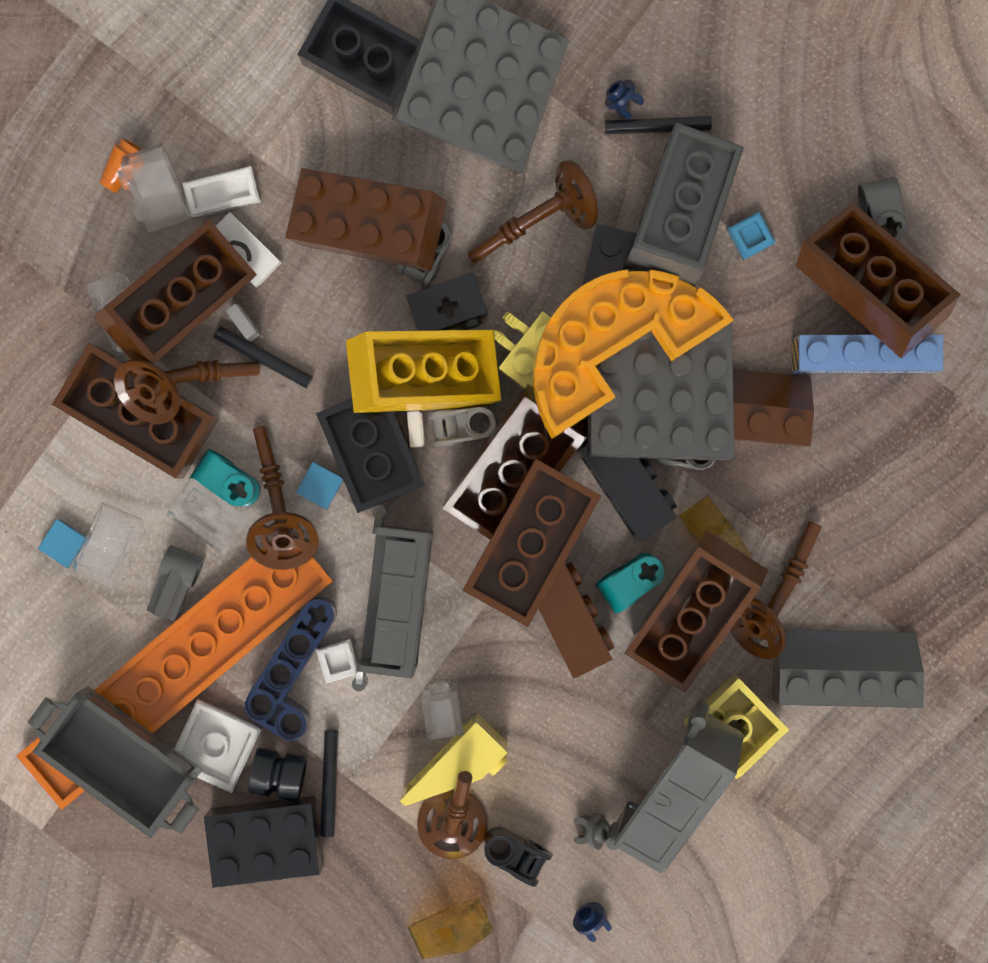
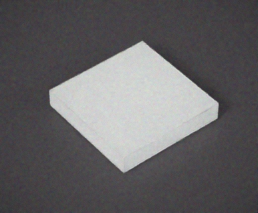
M199 698L193 707L175 746V750L203 769L198 777L199 779L232 793L263 727Z

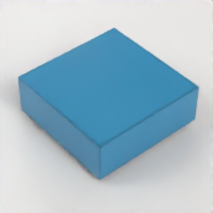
M760 212L727 229L743 261L776 243Z
M312 462L296 493L328 510L344 480L341 476Z
M57 519L41 542L38 550L64 567L70 568L89 538L61 519Z

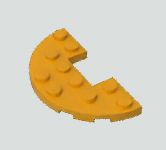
M621 270L600 276L584 284L574 291L552 315L543 330L535 354L533 367L535 400L549 435L553 439L616 397L596 366L650 331L670 360L673 361L734 321L733 318L704 289L700 287L697 289L680 280L679 276L656 270L628 272V270Z

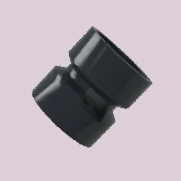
M258 747L253 759L248 792L267 797L272 792H276L279 799L298 802L305 779L307 756L287 753L284 757H280L277 750Z

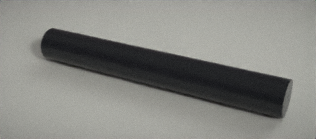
M711 116L605 120V135L672 132L676 122L699 131L711 130L712 120Z
M219 326L215 332L214 338L300 386L306 389L309 387L313 376L222 326Z
M334 729L324 730L321 837H334L338 730Z

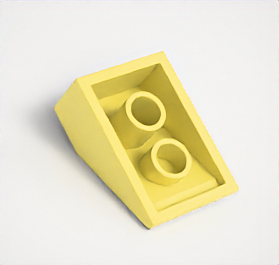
M476 713L404 787L400 802L407 806L455 789L457 777L461 771L470 772L473 778L472 782L483 779L488 773L494 776L508 761L506 759L508 753L507 741Z

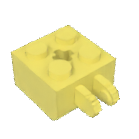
M542 311L529 328L514 315L506 312L502 317L505 323L524 336L515 345L503 333L493 329L494 341L510 352L498 370L521 389H524L527 384L534 387L533 367L535 354L543 330L551 317Z
M735 674L729 676L704 701L710 707L709 713L727 724L733 719L736 721L742 719L739 724L742 726L740 731L743 733L744 739L737 775L735 776L736 779L748 771L789 731ZM689 716L683 721V724L686 726V728Z

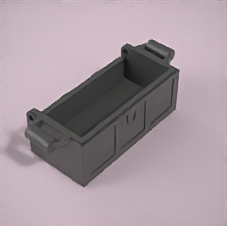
M675 123L665 145L664 155L653 181L652 190L640 219L631 251L626 259L625 270L667 272L679 276L680 280L695 287L704 271L744 149L743 146L683 124Z
M377 505L372 511L375 517L372 534H376L362 657L357 663L356 677L352 681V687L356 691H362L367 686L368 678L366 673L412 679L418 664L433 533L426 530L385 526L384 518L388 515V508L385 505Z
M89 686L76 692L68 704L45 697L28 720L29 725L34 728L35 733L40 739L39 744L33 750L35 755L149 838H152L160 828L183 833L199 811V807L193 803L188 790L203 769ZM55 708H59L62 712L45 733L41 730V727ZM184 799L187 801L170 824L166 820L180 801Z
M698 702L690 713L682 746L641 804L637 805L634 802H627L617 822H613L610 826L606 846L611 850H622L661 874L665 872L737 775L744 739L743 733L709 713L710 707L706 702Z

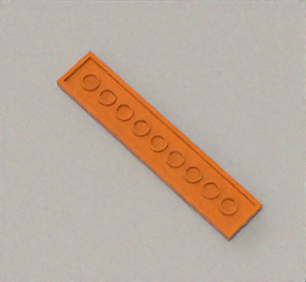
M296 546L291 550L279 551L278 557L292 556L301 552V550ZM263 547L261 550L266 552L267 549ZM314 556L307 563L287 570L265 567L251 557L94 691L154 733L331 584L334 579ZM37 738L16 757L59 808L63 810L85 790L33 753V750L40 742V739Z

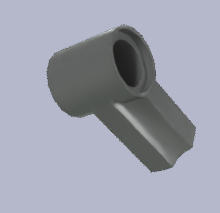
M170 545L160 564L158 571L160 578L146 610L160 618L176 621L190 587L194 586L200 575L204 558Z

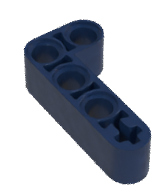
M316 597L303 607L244 703L245 711L252 720L287 741L299 739L310 725L309 712L287 695L336 619L337 608L335 603L326 597ZM323 605L326 608L324 614L328 619L322 618L317 622L313 630L306 627L315 617V612L311 610L312 607L317 609ZM302 634L308 638L310 647L307 652L300 653L293 648L292 639L294 635ZM282 664L289 669L291 676L289 681L280 682L274 677L273 669L275 665ZM257 695H265L270 699V711L262 712L256 708L254 699ZM285 715H297L302 723L301 729L297 731L288 729L284 723Z

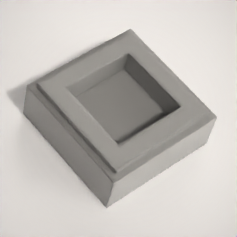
M235 303L225 310L246 340L252 342L261 336V331L241 305Z

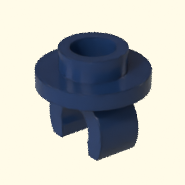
M618 80L608 88L605 105L609 110L615 109L619 116L630 119L632 115L626 109L627 102L632 99L635 104L642 106L644 99L640 94L635 93L636 85L632 80Z
M590 902L581 906L573 918V926L576 931L581 935H586L591 942L597 940L593 933L602 926L608 932L612 929L606 917V910L597 902Z

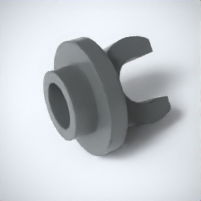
M594 813L592 816L583 815L574 819L575 824H582L587 830L586 835L574 837V842L581 845L588 843L591 849H601L603 844L606 843L610 824L606 821L605 816L600 813Z

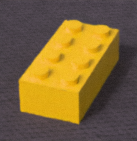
M493 330L368 331L346 340L354 413L484 407L501 401Z

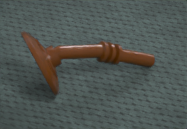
M571 160L560 162L555 172L556 192L554 197L518 218L514 216L510 221H506L504 225H500L498 232L468 251L470 260L476 264L505 243L508 245L512 244L514 240L516 241L520 236L526 234V229L558 210L565 212L577 227L584 230L592 228L597 222L598 205L591 182L582 168ZM574 179L577 184H572V180ZM585 211L584 220L580 221L578 217H581Z
M132 359L124 362L116 370L114 387L121 403L134 416L151 424H164L171 421L177 415L180 408V396L175 384L197 379L198 382H204V380L211 382L213 379L216 382L220 378L259 376L260 366L258 362L219 363L218 360H213L211 363V361L206 360L204 363L203 361H197L196 365L163 371L151 362ZM129 370L137 374L134 380L135 387L128 388L127 374ZM168 390L172 393L170 409L165 402L168 397ZM138 398L139 401H141L143 404L149 407L156 408V411L147 409L146 407L142 406L136 399Z
M266 426L254 428L253 433L262 465L259 472L264 474L261 479L262 482H266L263 487L268 490L272 513L259 518L252 524L247 533L246 546L250 556L265 567L277 570L293 569L307 563L315 555L319 545V536L315 526L307 518L299 514L286 512L281 487L284 485V481L279 479L282 477V473L278 472L280 465L275 463ZM274 520V523L270 524L269 526L265 524L269 521ZM299 524H302L307 529L310 537L309 540L304 538V531ZM293 528L296 529L299 536L293 535ZM261 535V542L267 549L266 552L262 551L257 545L256 536ZM266 535H272V543L268 541ZM296 546L301 550V552L292 556L278 557L279 551L291 550Z
M811 521L808 522L794 556L789 557L787 560L790 565H785L784 568L787 571L782 572L783 580L769 604L765 605L760 600L753 598L741 615L743 626L738 619L730 630L736 641L752 655L762 659H773L783 652L786 638L784 629L777 616L796 584H801L802 580L799 577L805 575L803 569L808 568L806 562L822 526ZM751 635L756 638L767 640L768 647L760 645L757 642H755L752 638H750Z
M461 771L458 774L455 789L428 798L423 803L418 814L417 829L422 843L430 852L441 858L459 859L472 854L482 844L487 832L485 809L481 802L469 793L473 778L472 774L468 771ZM433 807L436 812L431 820L432 831L427 832L426 819ZM441 815L443 817L441 829H437V819ZM478 818V832L471 842L468 839L473 831V819ZM467 821L468 829L463 836L461 834L463 823ZM439 839L447 843H458L460 850H445L435 845V843Z

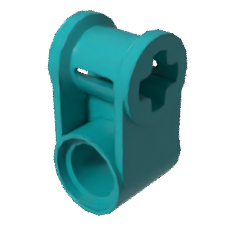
M209 448L189 477L194 484L218 496L232 506H250L260 496V485L254 477L236 467L226 457ZM237 484H246L244 486V490L248 493L246 497L237 498L239 491L235 489Z
M642 553L622 567L616 568L605 575L595 586L613 612L617 614L630 607L641 596L658 586L665 575L664 567L655 555ZM646 562L649 566L656 564L652 569L655 574L653 577L639 576L642 572L640 567L642 563Z

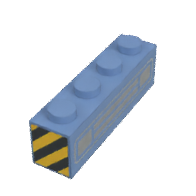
M798 335L792 338V374L936 373L943 371V335H928L902 359L875 335Z

